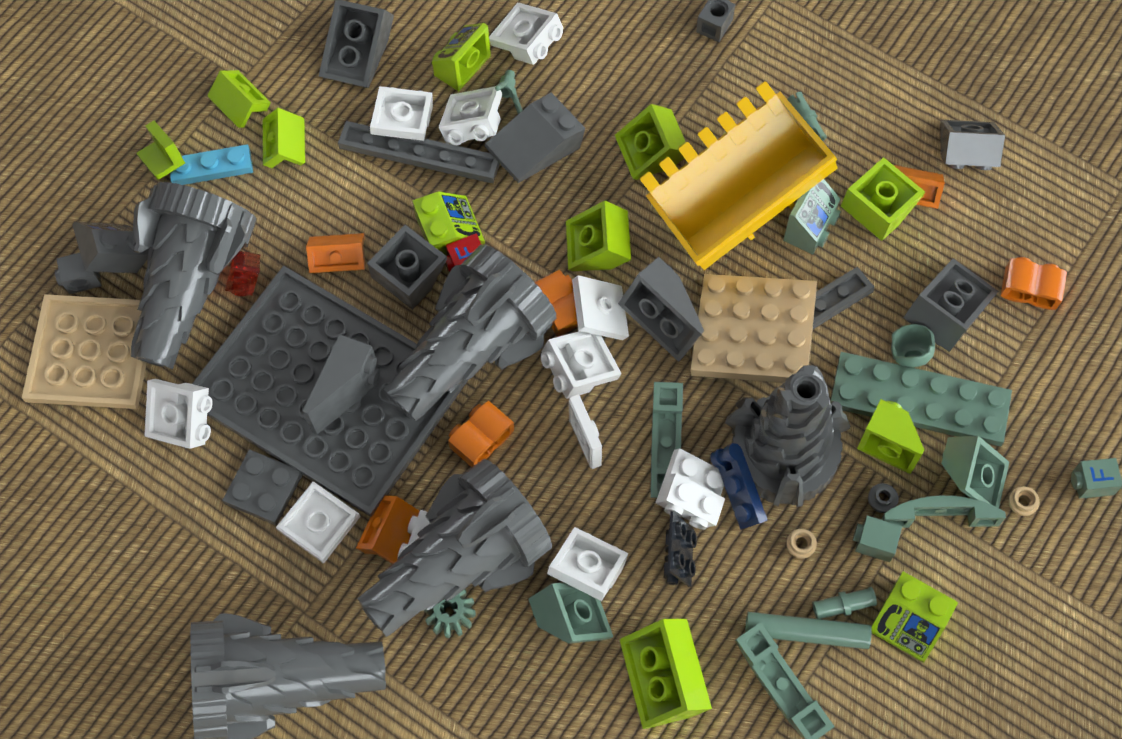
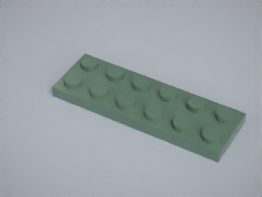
M841 352L830 402H839L843 411L872 417L880 399L893 401L909 412L912 422L917 428L956 437L979 436L986 443L1001 447L1005 439L1012 390Z

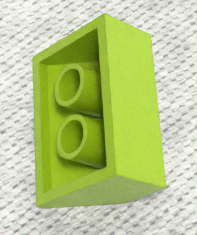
M661 619L619 639L643 729L688 719L712 709L687 619Z

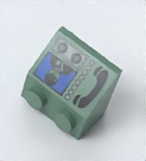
M824 179L798 199L790 213L783 241L812 255L818 246H824L829 236V232L826 230L830 224L835 226L841 214V211L838 210L841 199Z

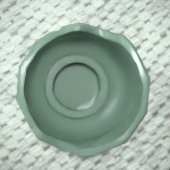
M919 324L904 325L894 331L891 345L893 359L904 367L915 368L926 365L935 353L933 332L926 326Z

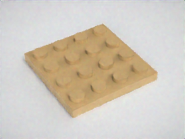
M704 274L698 314L704 332L694 343L691 376L785 383L786 379L792 374H796L803 365H809L817 281Z
M44 294L22 399L28 403L138 409L147 364L144 361L131 357L132 340L142 312L137 310L140 300Z

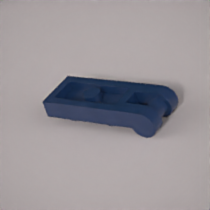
M732 443L724 449L721 448L713 451L710 456L711 462L719 469L740 530L768 521L742 448L738 444Z

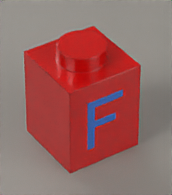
M477 233L446 245L447 260L445 264L449 273L456 265H461L481 245Z

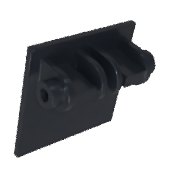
M670 511L669 529L666 530L665 546L667 547H665V552L668 555L664 557V560L668 563H664L663 578L666 579V584L678 585V580H680L688 587H692V577L696 573L693 548L697 545V535L695 530L674 511Z

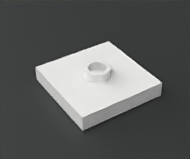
M579 275L573 278L572 284L578 331L619 340L629 337L626 312L618 304L623 297L622 286Z
M580 395L570 397L569 421L586 460L592 469L602 466V445L598 438L599 432L593 420H590Z
M312 482L276 526V529L324 563L358 521L360 514L321 486Z

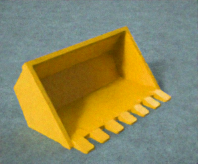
M766 81L756 87L757 92L765 102L756 109L745 96L736 103L746 117L741 122L736 124L728 112H724L717 117V121L726 131L718 140L708 127L698 132V136L707 147L700 154L696 153L689 142H685L678 148L688 162L682 168L678 169L670 157L662 160L659 165L669 178L659 184L651 172H647L640 177L641 182L649 191L645 195L693 261L697 266L700 265L703 270L707 269L747 237L750 241L753 240L755 236L752 233L786 207L792 210L795 206L794 201L838 169L836 156L781 91L775 94Z

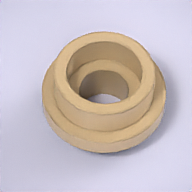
M1018 487L1009 496L1010 508L1021 516L1032 515L1040 504L1037 493L1029 487ZM1019 498L1025 499L1028 502V506L1021 505Z
M796 529L789 534L786 546L791 555L804 559L810 557L815 552L817 541L809 530ZM796 541H804L806 543V548H798L796 545Z

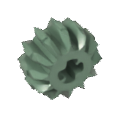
M463 590L449 601L444 599L428 611L427 609L424 610L429 615L425 621L427 625H434L433 632L436 635L444 629L445 638H450L451 630H455L456 634L461 636L463 633L460 626L472 627V623L468 618L475 617L476 611L470 608L474 605L473 598H466V590ZM451 607L455 615L449 617L445 609Z

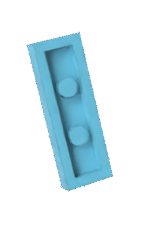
M249 145L184 155L182 158L185 164L170 172L171 183L186 185L253 173Z

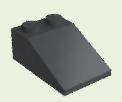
M335 0L319 77L369 88L388 43L394 15L385 9Z
M551 92L528 105L495 136L487 141L485 148L516 182L520 183L580 149L585 127Z
M660 257L656 258L636 276L618 303L678 362L683 359L704 332L680 276Z
M953 258L921 292L903 318L911 324L926 326L933 332L935 343L950 352L999 291Z
M339 334L302 411L312 433H320L368 393L371 385H376L380 376V369L371 345Z

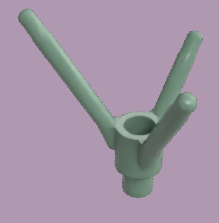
M507 70L505 75L501 77L495 90H501L502 97L512 98L516 111L519 114L523 110L517 97L516 88H514L516 84L514 79L515 72Z

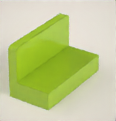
M239 70L219 71L208 93V98L238 128L245 127L252 112L267 111L271 104Z
M277 108L263 118V165L273 168L283 160L302 165L305 163L304 118Z
M153 120L145 125L154 142L138 151L137 155L154 177L159 180L184 165L185 161L174 142Z

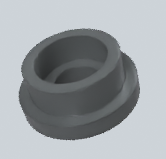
M877 484L871 488L868 494V502L875 511L886 513L898 504V493L888 484ZM879 494H886L889 500L882 501L879 498Z

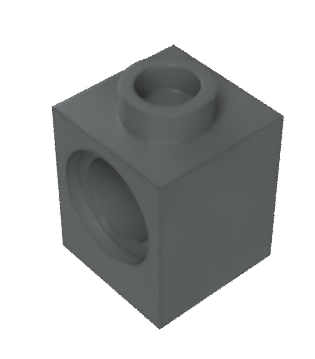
M708 0L698 16L696 32L720 42L733 21L735 4L729 0Z
M80 253L56 258L58 269L55 270L56 281L59 286H64L69 295L102 286L100 272L85 271Z

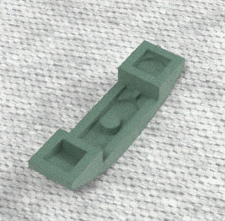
M654 382L651 498L658 497L673 451L681 449L683 383Z
M942 495L923 497L902 503L884 513L881 520L900 525L902 528H910L915 520V516L968 515L969 527L999 526L1005 520L1006 513L991 504L976 499Z
M761 622L735 639L746 661L766 692L803 739H819L835 727L816 700L813 701L777 650L779 648Z

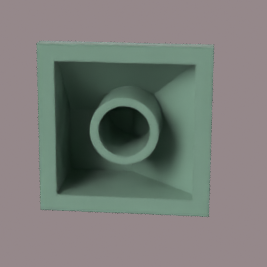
M979 436L948 437L941 464L955 484L968 497L999 508L1009 461Z
M553 583L528 598L538 627L568 644L613 638L601 601L566 583Z

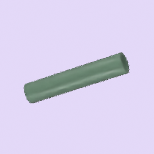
M747 612L745 632L761 622L771 637L777 640L869 649L871 644V625L756 612Z

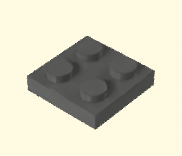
M249 449L222 501L225 505L277 526L303 475L289 465Z

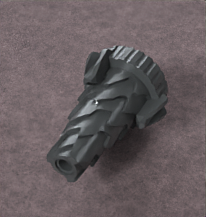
M158 182L151 188L149 197L136 204L133 220V251L140 254L149 249L148 267L143 284L144 292L137 309L142 312L132 340L131 357L173 370L182 343H187L196 315L201 313L208 294L210 295L215 289L221 271L239 253L241 248L248 247L257 221L254 214L217 195L170 182Z
M481 244L461 265H456L450 271L435 306V310L438 313L431 320V327L420 338L415 350L399 366L401 371L383 390L396 408L417 421L447 390L451 393L464 379L469 380L475 376L487 362L493 363L495 361V365L502 370L539 351L544 346V333L557 319L556 311L538 285L513 261L493 247Z
M803 365L796 374H792L786 379L785 383L774 389L769 397H763L757 400V402L753 397L741 398L736 402L738 409L727 416L725 424L733 428L732 443H736L742 448L759 497L774 503L773 505L779 506V504L796 505V507H801L804 500L809 501L815 498L816 494H820L826 489L827 484H830L841 461V452L843 450V443L840 439L841 433L849 430L851 427L846 414L843 413L841 404L837 401L830 402L827 384L818 367Z
M483 459L464 474H453L449 477L425 515L430 524L418 532L419 538L401 552L395 563L378 575L380 580L357 599L372 623L387 637L419 612L425 609L428 611L444 599L446 601L453 599L471 584L474 587L479 585L484 592H488L529 578L533 575L535 561L552 548L551 539L539 516L514 483L495 464Z
M227 613L219 614L213 621L191 622L190 648L194 739H254L266 731L275 728V716L273 715L297 713V708L322 706L331 700L355 698V693L386 689L385 658L382 641L343 644L340 642L314 641L313 637L281 639V634H271V626Z

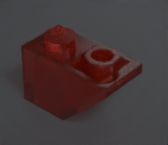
M239 251L229 263L225 291H229L236 296H253L260 272V254Z

